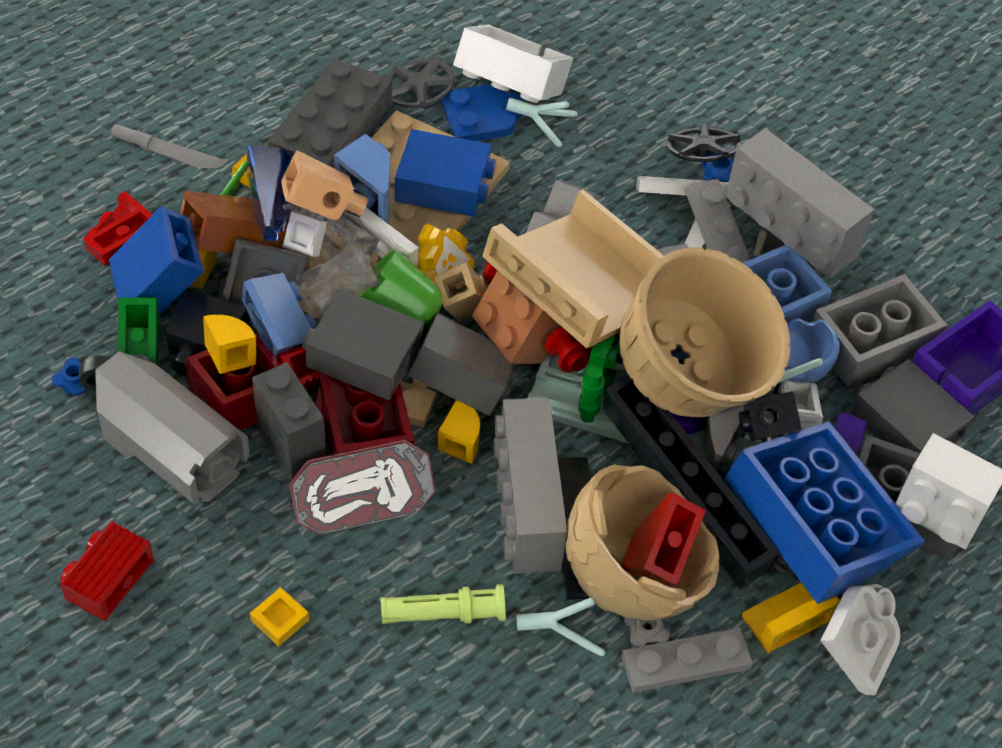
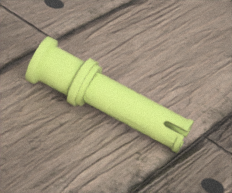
M497 584L495 589L470 590L467 586L458 589V593L381 597L382 624L460 618V622L468 624L471 623L472 619L495 617L499 621H505L503 584Z

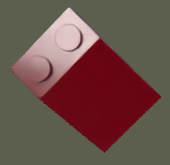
M317 371L331 455L402 439L414 445L415 439L400 384L389 401Z

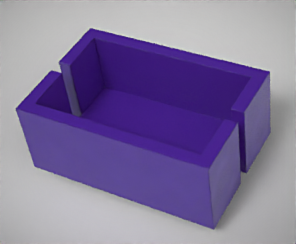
M987 301L917 350L912 360L914 364L972 415L1002 394V310L992 301Z

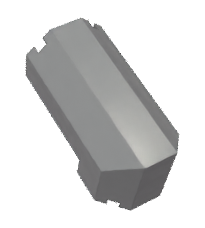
M119 351L95 370L97 413L104 440L125 457L136 456L192 503H200V497L204 501L210 502L238 477L240 472L235 467L239 459L246 463L250 456L248 437L159 366Z

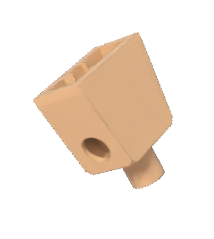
M296 150L281 181L287 202L335 221L340 219L343 211L360 217L368 202L367 197L353 191L354 188L349 176Z

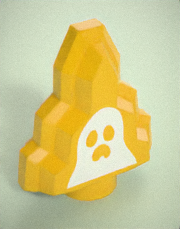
M428 223L424 224L417 238L420 245L417 268L436 284L434 276L465 262L472 269L475 268V261L465 251L468 240L464 235L452 228L441 230Z

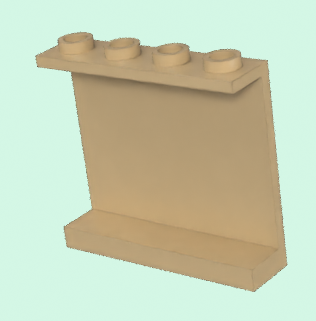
M581 190L578 191L571 214L518 237L502 223L492 227L482 257L582 345L589 348L620 332L624 314L633 303L640 283L651 267L664 255L586 191Z

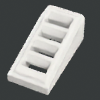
M790 380L780 382L777 394L794 392L800 422L821 424L823 415L817 385L815 383Z

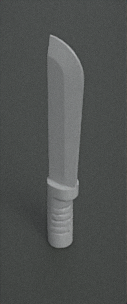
M115 124L111 130V136L137 144L143 150H149L194 167L216 168L226 163V161L218 157L164 141Z

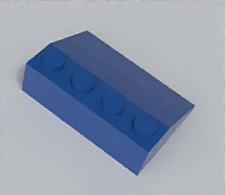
M829 421L743 449L725 477V481L778 549L783 559L817 604L844 594L850 586H858L925 543V540L905 515L901 513V510Z

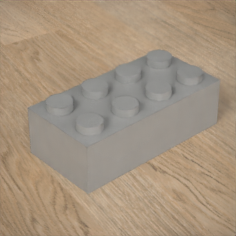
M766 128L736 149L725 195L727 199L829 278H832L858 258L875 209Z
M550 398L503 400L502 415L495 416L496 437L493 438L494 460L499 462V470L496 472L497 491L502 493L503 503H500L501 526H506V537L503 539L505 561L512 560L514 574L558 572L562 569L567 526Z

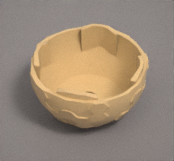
M613 464L599 470L582 488L575 500L567 522L566 554L573 573L579 581V585L590 598L595 600V604L599 608L627 618L658 620L679 615L692 608L696 602L709 594L712 588H715L719 572V550L716 538L709 532L702 521L677 586L663 585L660 582L643 576L640 578L622 569L621 563L634 530L669 493H675L686 499L679 489L668 482L660 472L645 466L629 467Z

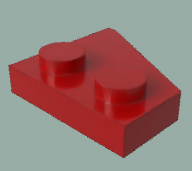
M125 191L117 197L119 205L113 212L106 211L99 219L98 225L92 228L83 238L86 250L105 266L110 264L109 259L153 215Z

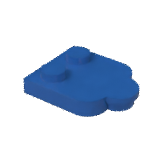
M491 84L454 89L440 100L452 135L472 141L510 135L515 129L516 120L523 115L506 110L509 97L526 102L519 94L506 93V91L491 86Z

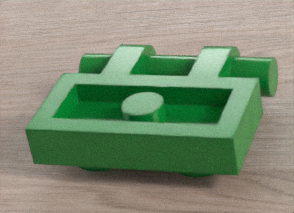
M617 334L595 344L590 354L589 364L582 378V393L578 402L580 418L585 423L594 421L595 416L600 412V397L603 390L605 391L606 388L613 385L616 376V370L613 369L620 354V347L615 346Z

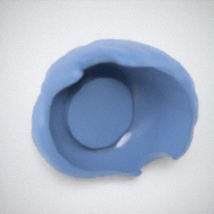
M799 318L787 322L790 335V358L787 368L784 370L788 371L817 358H821L823 363L787 380L816 383L836 363L840 350L837 334L826 321L821 319L812 323L805 322Z

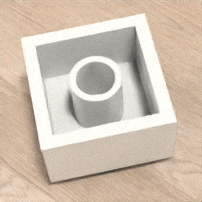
M933 433L914 463L895 504L910 522L919 524L936 533L946 542L956 544L966 550L1002 485V469Z

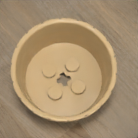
M699 247L682 248L681 251L678 249L658 260L640 283L635 299L625 312L621 323L619 336L621 358L624 359L625 369L630 379H633L635 386L656 406L684 417L712 416L727 408L745 405L772 390L782 379L786 371L784 369L787 368L790 358V335L782 308L776 297L771 294L772 291L765 282L737 259L730 258L727 254L708 248L704 250ZM676 345L681 346L682 352L688 353L689 358L684 360L683 365L679 364L678 359L671 355V351L676 350Z

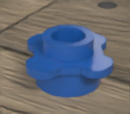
M730 157L720 161L702 162V167L705 168L703 178L707 181L719 179L720 182H729L733 159Z
M78 358L67 359L64 362L65 366L63 369L52 376V383L55 387H62L64 391L72 395H81L87 390L79 382V366L81 363Z

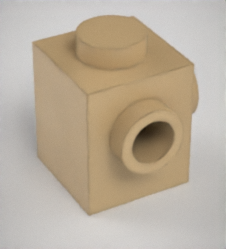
M465 262L434 276L436 285L441 291L444 309L457 321L472 317L474 310L489 286L484 274L478 275Z

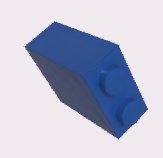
M411 129L395 175V201L476 217L479 203L485 204L487 200L489 184L486 183V180H492L495 172L496 159H491L492 144Z
M162 206L109 259L117 299L118 297L157 298L160 314L204 272L191 219Z

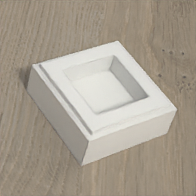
M291 211L283 247L311 257H319L327 222L300 212Z

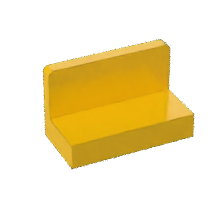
M799 583L744 611L742 618L766 652L770 653L830 622L840 599L836 596L817 604L804 585Z

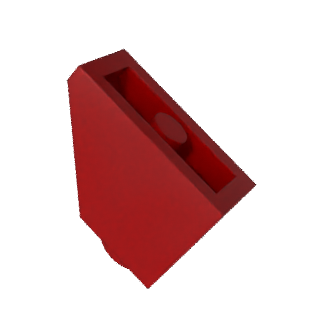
M669 493L634 530L621 563L622 569L640 578L643 576L660 582L663 585L677 586L706 510L675 493Z

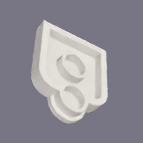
M879 584L850 586L847 588L820 640L858 691L865 695H876L900 642V628L894 617L895 598L889 589L883 588Z

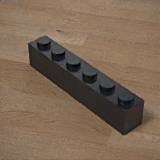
M629 375L606 388L602 409L645 466L660 472L668 482L679 489L686 500L706 510L702 521L709 532L716 538L719 562L740 590L770 571L780 552L669 410H663L652 403L648 397H645L635 386L633 379H630Z

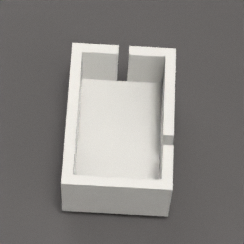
M480 25L478 27L464 28L453 65L463 69L462 74L478 80L481 77L491 80V86L497 89L510 91L511 88L521 92L520 97L522 99L538 103L539 100H549L551 97L562 94L574 58L550 48H546L543 57H541L539 53L542 45L491 25Z

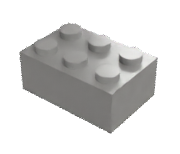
M905 274L817 309L812 321L816 322L821 319L826 321L835 330L840 350L832 369L848 389L882 375L892 365L898 367L908 359L912 361L917 350L943 333L947 327L945 321Z

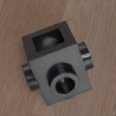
M772 388L765 395L743 405L744 411L738 412L743 435L749 434L751 442L761 440L764 443L782 437L785 434L802 430L793 391L775 395L774 388ZM764 412H768L772 416V423L765 421Z

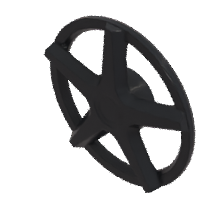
M703 124L700 128H691L675 134H669L667 140V148L672 155L694 162H714L730 158L735 155L737 147L741 145L740 134H734L723 129L709 128L707 124ZM691 133H699L698 136L687 135ZM674 142L690 144L680 152L673 148ZM734 142L735 149L727 152L717 144Z

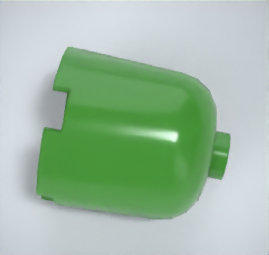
M392 249L375 265L380 272L370 283L363 279L353 294L424 322L423 334L426 336L433 320L441 309V291L402 253Z

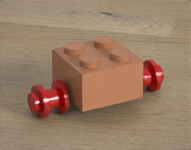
M487 261L484 277L490 285L474 310L472 317L511 364H541L549 354L552 357L559 356L558 366L565 373L579 372L584 369L589 363L592 347L586 348L577 341L576 338Z

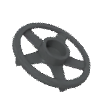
M438 57L415 60L401 66L395 65L393 71L387 77L392 80L395 75H399L406 80V82L392 88V103L406 108H419L434 104L446 97L455 84L453 69L448 64L440 61ZM425 66V68L422 71L417 73H413L407 70L414 67ZM438 67L447 72L449 77H435L431 75L435 68ZM435 85L448 86L440 95L427 100V95L432 92ZM409 91L412 96L417 98L418 102H402L394 97Z

